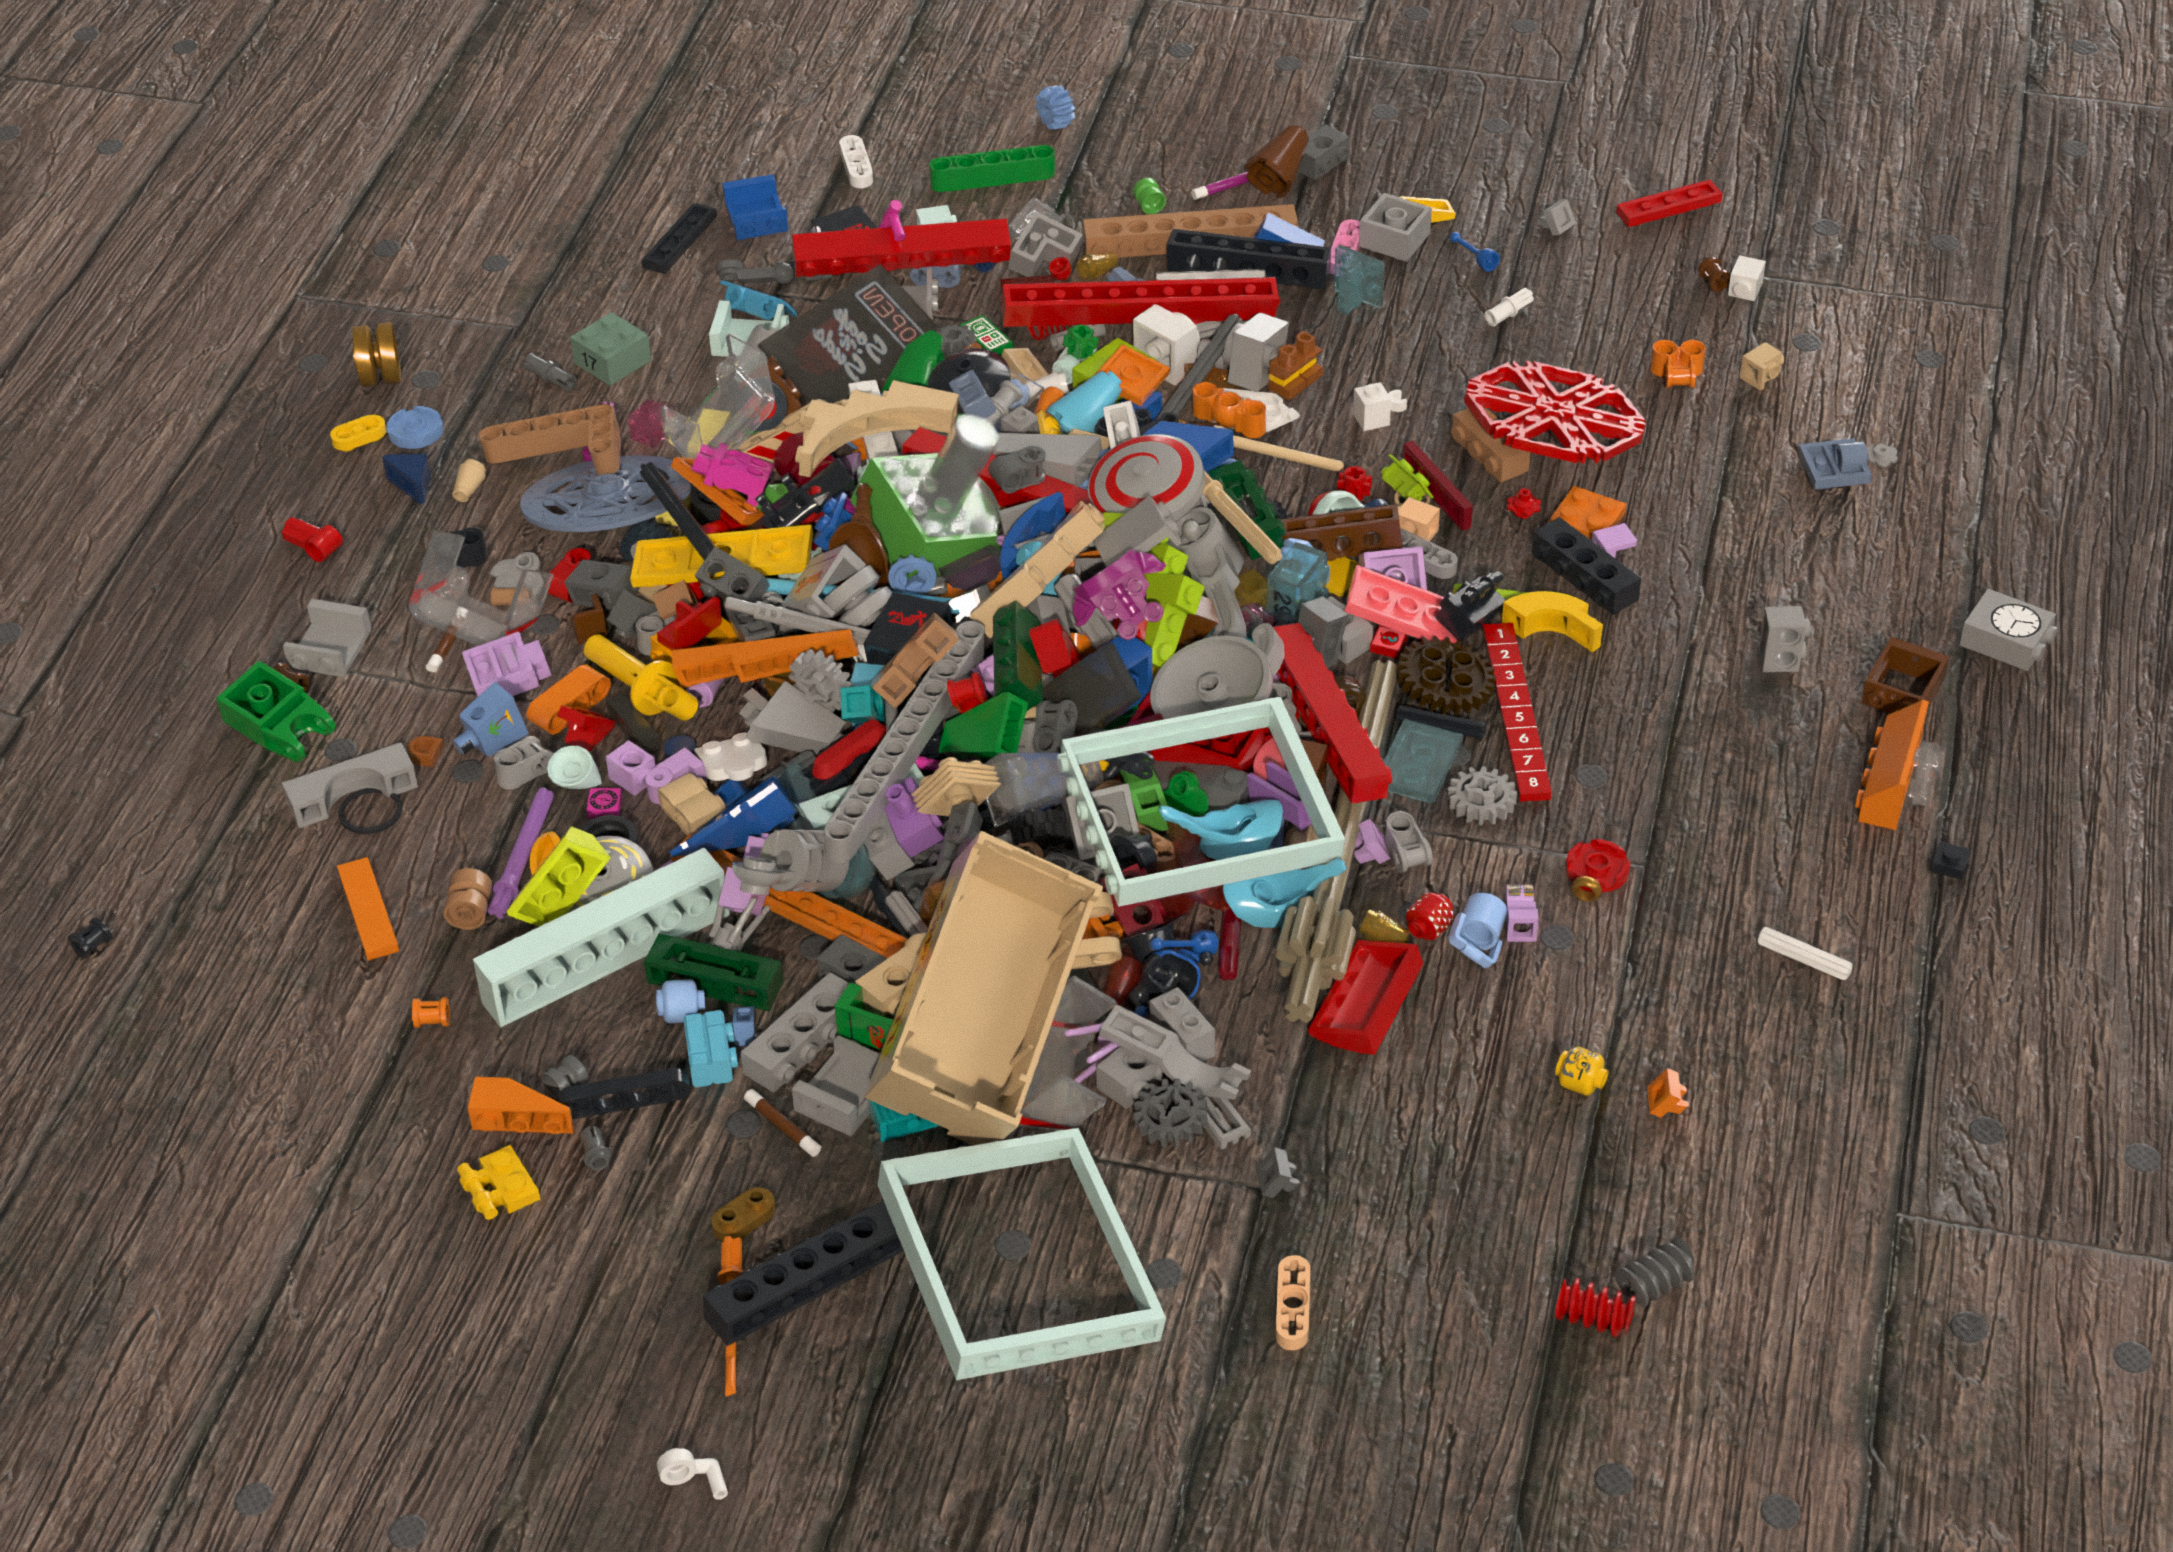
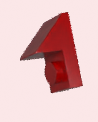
M1058 619L1029 630L1044 674L1052 672L1054 677L1059 679L1082 670L1081 661L1083 659Z
M564 705L560 706L557 717L568 721L566 726L569 727L565 738L566 744L580 746L588 752L593 750L614 728L616 723L615 720L596 712Z

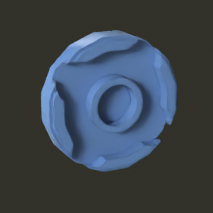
M415 406L413 410L407 412L406 408L399 410L387 422L388 438L394 445L400 448H423L437 441L443 433V421L440 414L434 409L424 406Z

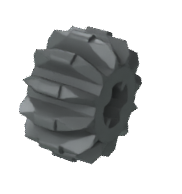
M956 323L954 326L946 324L945 328H936V333L943 337L941 349L944 358L976 342L974 331L969 330L967 325L960 327Z

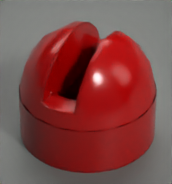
M1057 257L1050 262L1049 270L1054 279L1064 281L1070 277L1071 265L1067 258Z

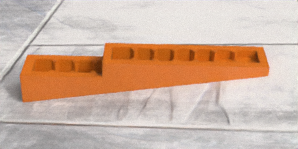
M851 629L672 650V666L681 688L738 675L740 682L743 683L790 672L789 667L802 652L806 653L809 649H812L815 654L822 650L824 657L828 658L832 655L833 661L858 656L859 649Z

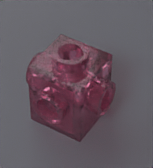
M647 399L628 417L631 440L652 448L657 446L673 430L671 408Z

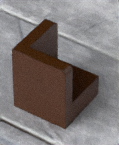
M597 594L591 595L593 610L576 613L570 617L571 626L578 645L586 643L590 637L597 634L607 638L604 613Z

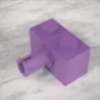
M909 777L902 781L901 784L891 785L887 789L886 798H888L889 803L884 810L899 844L913 857L944 839L940 826L944 825L940 815L917 812L919 809L915 807L917 802L913 801L915 797L911 795L919 785L912 777Z

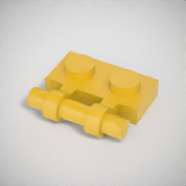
M511 1145L479 1158L481 1167L479 1171L472 1170L469 1163H463L457 1168V1172L460 1175L459 1182L465 1191L471 1193L473 1197L472 1203L477 1212L483 1213L487 1220L497 1216L498 1211L496 1207L504 1205L510 1214L541 1200L539 1190ZM491 1184L494 1190L489 1192L484 1190L483 1187Z

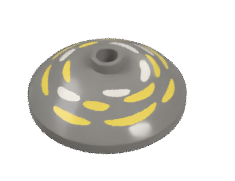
M618 836L596 837V840L611 857L603 867L607 872L603 876H596L569 912L654 872L644 850L626 838Z

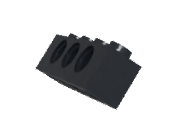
M1559 517L1534 531L1532 554L1612 615L1639 600L1641 577Z

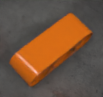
M582 664L535 698L527 709L526 717L530 722L551 735L557 734L567 727L568 722L557 717L561 705L589 710L607 696L611 688V681L608 677L590 666Z

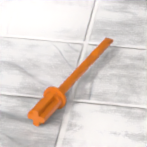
M731 1236L724 1237V1242L721 1243V1271L717 1275V1280L722 1285L737 1278L744 1272L742 1271V1239L739 1237L733 1239ZM736 1342L726 1346L725 1396L736 1394Z

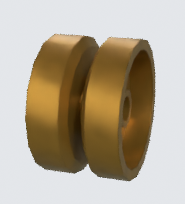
M392 322L377 324L375 342L373 341L371 329L367 325L354 326L352 328L353 356L361 386H376L378 382V368L381 369L382 378L386 384L400 383V362Z

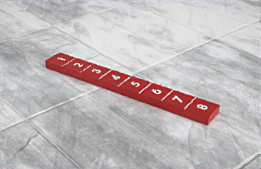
M1513 623L1483 624L1482 633L1487 656L1490 660L1489 665L1495 669L1493 676L1496 677L1494 687L1519 801L1551 800L1552 791Z

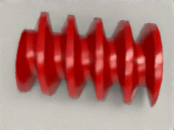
M1576 1277L1571 1286L1567 1285L1565 1278L1556 1303L1555 1318L1562 1320L1568 1312L1570 1324H1576L1582 1317L1583 1327L1589 1329L1596 1321L1599 1333H1604L1610 1325L1612 1337L1617 1338L1623 1329L1626 1336L1633 1318L1636 1296L1632 1295L1627 1303H1623L1622 1291L1618 1290L1614 1297L1610 1299L1608 1298V1287L1606 1286L1597 1295L1594 1294L1593 1282H1590L1585 1290H1581L1580 1278Z

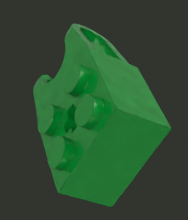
M260 660L216 697L224 723L265 749L295 762H300L307 756L304 752L305 748L297 740L301 735L309 732L330 735L336 730V725L329 713L306 694L303 687Z

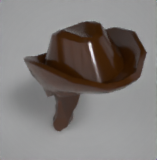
M860 483L856 491L857 503L855 513L850 522L839 525L829 541L828 551L845 544L866 564L865 567L871 565L879 575L878 583L873 588V590H876L880 587H888L889 564L880 533L872 524L870 498L873 490L869 484ZM847 579L842 580V581H840V582H837V583H835V584H836L837 586H840V585H841L842 583H844Z

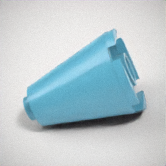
M1101 371L1050 405L1045 412L1052 415L1058 421L1061 430L1065 434H1069L1070 430L1074 428L1094 433V427L1098 420L1105 417L1103 407L1114 405L1122 392L1119 386L1122 381L1111 371L1107 374Z

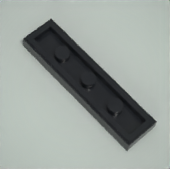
M693 203L641 260L642 268L666 274L717 217V210Z

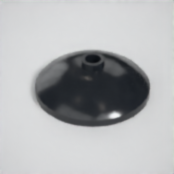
M981 348L962 349L949 354L935 365L928 378V388L954 393L949 382L970 370H974L990 398L994 397L999 391L1002 381L1008 380L1011 382V373L1003 357L993 351ZM958 402L957 414L965 415L963 408Z

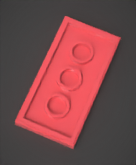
M1356 565L1344 612L1421 640L1425 637L1432 642L1433 637L1437 636L1440 642H1444L1446 637H1449L1450 642L1453 644L1458 641L1435 619L1441 610L1439 603L1444 598L1443 596Z

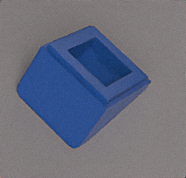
M729 779L712 794L714 796L718 795L727 809L750 790L742 781Z

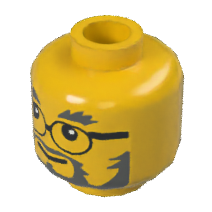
M1579 1046L1571 1048L1569 1052L1563 1051L1555 1070V1075L1559 1077V1083L1562 1087L1584 1096L1591 1095L1596 1088L1602 1089L1609 1070L1604 1069V1058L1600 1054Z

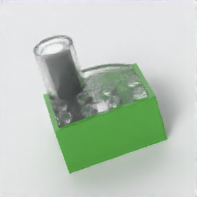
M966 414L959 416L939 453L871 458L850 501L856 508V491L860 483H867L873 491L870 498L872 524L880 533L890 564H895L899 557L903 559L908 558L910 554L915 558L924 556L927 562H933L936 576H942L944 579L968 575L975 568L983 565L988 566L990 570L1001 569L1000 556L1002 549L996 542L1000 522V509L993 492L980 478L999 441L996 429L989 422L975 415ZM913 570L912 573L907 572V581L913 575H917V570Z

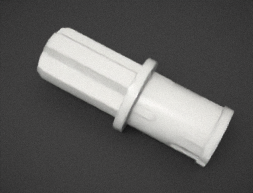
M1523 288L1510 297L1502 298L1501 303L1485 312V319L1488 324L1494 327L1509 316H1516L1520 309L1533 302L1532 291Z

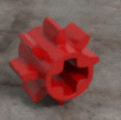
M1351 466L1345 469L1344 473L1339 472L1337 491L1349 492L1359 501L1363 500L1365 496H1370L1372 476H1366L1365 469Z

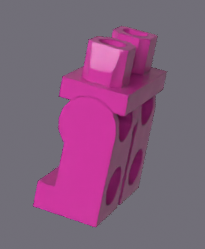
M720 443L718 449L703 444L696 456L691 471L706 476L703 484L712 487L714 483L721 489L731 488L749 495L746 503L757 507L758 503L755 498L764 493L774 464L737 450H727L729 445Z

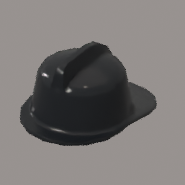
M1150 834L1143 836L1130 835L1128 837L1115 835L1111 839L1110 844L1121 870L1134 864H1138L1140 869L1145 868L1148 875L1155 870L1158 861L1153 849V837Z
M1187 913L1180 914L1147 932L1120 941V944L1127 943L1134 957L1143 965L1144 961L1152 953L1158 951L1151 948V940L1155 937H1159L1162 940H1175L1173 923L1186 916ZM1162 947L1160 950L1171 949L1174 951L1175 947Z

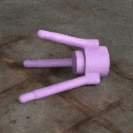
M1105 1021L1096 1025L1066 1030L1064 1035L1070 1037L1100 1032V1027ZM1099 1036L1098 1044L1101 1049L1087 1058V1063L1093 1064L1073 1080V1084L1078 1085L1096 1071V1066L1120 1046Z

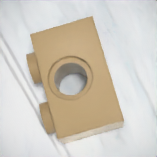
M905 946L855 981L856 985L862 987L863 1003L866 1011L889 1019L895 1017L918 957L908 947Z

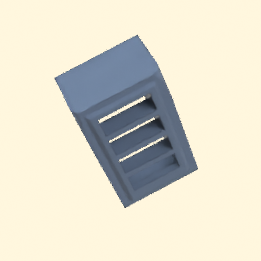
M970 370L949 382L953 392L959 394V403L971 424H976L996 412L974 370Z

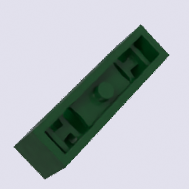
M1238 460L1209 471V476L1222 484L1223 490L1242 510L1243 508L1239 501L1244 500L1242 494H1245L1247 505L1254 515V518H1252L1254 523L1280 549L1284 547L1282 536L1286 535L1284 525L1280 518L1275 519L1274 508L1271 502L1266 503V496L1262 486H1256L1257 482L1252 469H1246L1242 461ZM1232 525L1250 559L1255 560L1262 557Z
M660 933L644 960L648 984L662 987L665 981L677 980L669 978L672 972H676L681 978H684L686 975V980H693L696 983L697 990H704V997L747 1007L755 1006V1009L770 1012L784 984L781 961ZM736 987L742 988V991L745 993L748 990L756 991L757 998L738 994Z

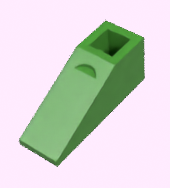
M1121 770L1119 776L1123 784H1129L1137 822L1155 833L1169 830V821H1165L1158 811L1161 805L1167 806L1154 770L1153 776L1148 780H1143Z

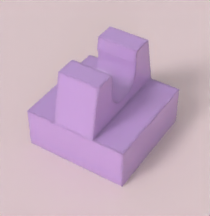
M1371 819L1360 823L1361 831L1358 832L1355 844L1356 851L1354 852L1355 858L1359 863L1376 859L1381 864L1391 859L1384 836Z

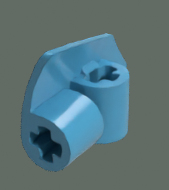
M725 280L720 282V284L728 286L725 301H730L731 309L770 320L774 318L778 304H784V312L797 318L795 309L779 298Z

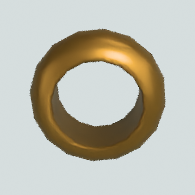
M1581 876L1572 884L1574 896L1581 901L1593 902L1601 895V886L1594 878ZM1581 886L1588 887V888L1592 889L1593 892L1584 891V890L1581 889L1580 887H1581Z

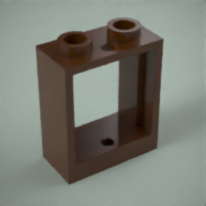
M1891 637L1865 680L1861 703L1891 714L1921 700L1929 701V708L1945 680L1950 656ZM1893 669L1928 681L1929 683L1922 696H1918L1883 684L1882 682L1888 671Z

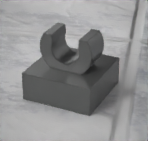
M1274 1147L1256 1168L1263 1196L1274 1198L1281 1189L1292 1192L1300 1183L1298 1179L1291 1176L1297 1168L1296 1165L1288 1162L1286 1150Z

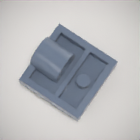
M1855 438L1799 444L1798 455L1814 490L1870 483L1872 474L1867 466V448L1863 441L1856 442Z

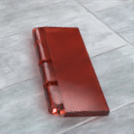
M1166 821L1179 868L1217 861L1207 857L1200 849L1201 836L1191 834L1179 824ZM1223 885L1186 892L1187 898L1221 911L1231 909L1225 900Z

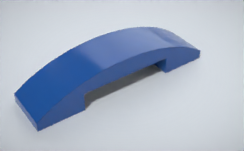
M1056 492L1039 501L1027 510L1013 525L1005 538L1001 550L1000 564L1003 581L1019 567L1016 563L1019 549L1015 548V544L1035 539L1041 532L1053 533L1065 518L1062 493Z

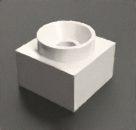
M1154 304L1133 319L1134 347L1170 367L1169 375L1165 381L1175 386L1184 380L1197 362V349L1200 343L1197 326L1186 315L1179 312L1172 313L1157 304Z

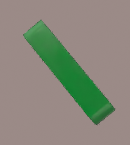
M1037 145L934 158L929 163L930 187L936 192H950L1051 179L1055 175V150L1048 145Z

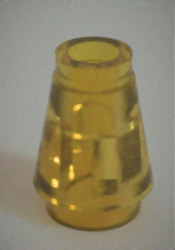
M1113 252L1085 254L1077 262L1078 273L1085 280H1095L1117 266V257Z
M1370 909L1359 930L1360 933L1366 935L1365 939L1379 942L1406 944L1410 935V931L1406 930L1380 909L1377 912Z

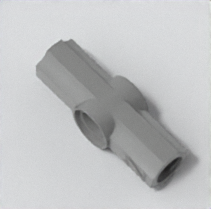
M1076 573L1067 574L1054 585V591L1069 611L1070 619L1081 636L1085 635L1092 647L1097 651L1119 635L1105 616H1102L1097 607L1085 625L1075 626L1074 623L1076 621L1071 610L1073 604L1072 597L1075 595L1072 589L1080 585L1082 581Z

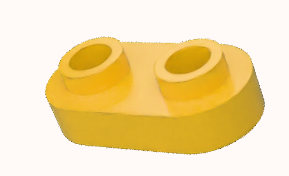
M367 415L335 427L331 431L330 436L334 448L342 451H351L359 446L380 440L385 436L387 430L385 420L381 416Z

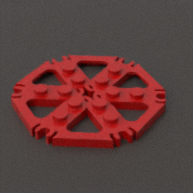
M1516 361L1512 362V366L1507 362L1470 379L1464 397L1466 406L1487 434H1493V439L1503 437L1506 438L1504 445H1512L1511 448L1573 463L1579 461L1584 464L1586 457L1591 458L1595 463L1599 462V458L1604 462L1640 444L1646 424L1645 419L1619 387L1614 390V384L1604 386L1602 385L1603 379H1596L1597 376L1535 361H1533V364L1526 361L1524 367L1518 365ZM1549 380L1574 387L1558 393ZM1509 381L1516 384L1521 391L1496 385ZM1607 404L1613 406L1619 414L1594 408ZM1484 408H1489L1494 412H1509L1515 415L1504 420L1493 421L1487 415ZM1551 429L1565 448L1529 439ZM1590 432L1598 433L1605 438H1617L1620 441L1605 447L1598 443Z

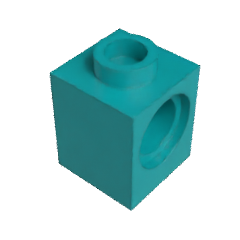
M871 685L840 688L841 715L843 720L854 724L865 723L869 720L884 721L883 697Z

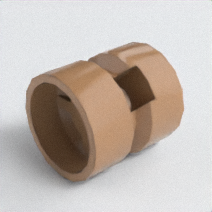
M464 868L452 875L443 912L444 918L449 924L463 930L476 929L484 924L492 890V881L489 876L473 868Z

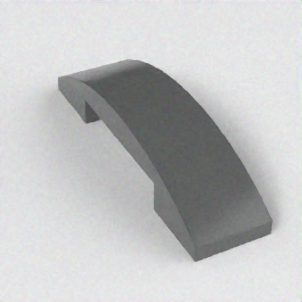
M749 586L740 587L737 594H744ZM720 597L728 620L740 642L763 640L776 636L771 623L761 619H754L753 615L726 609L723 603L724 599Z

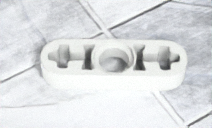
M855 135L841 138L839 142L840 154L850 184L855 188L869 187L873 183V173L862 139Z

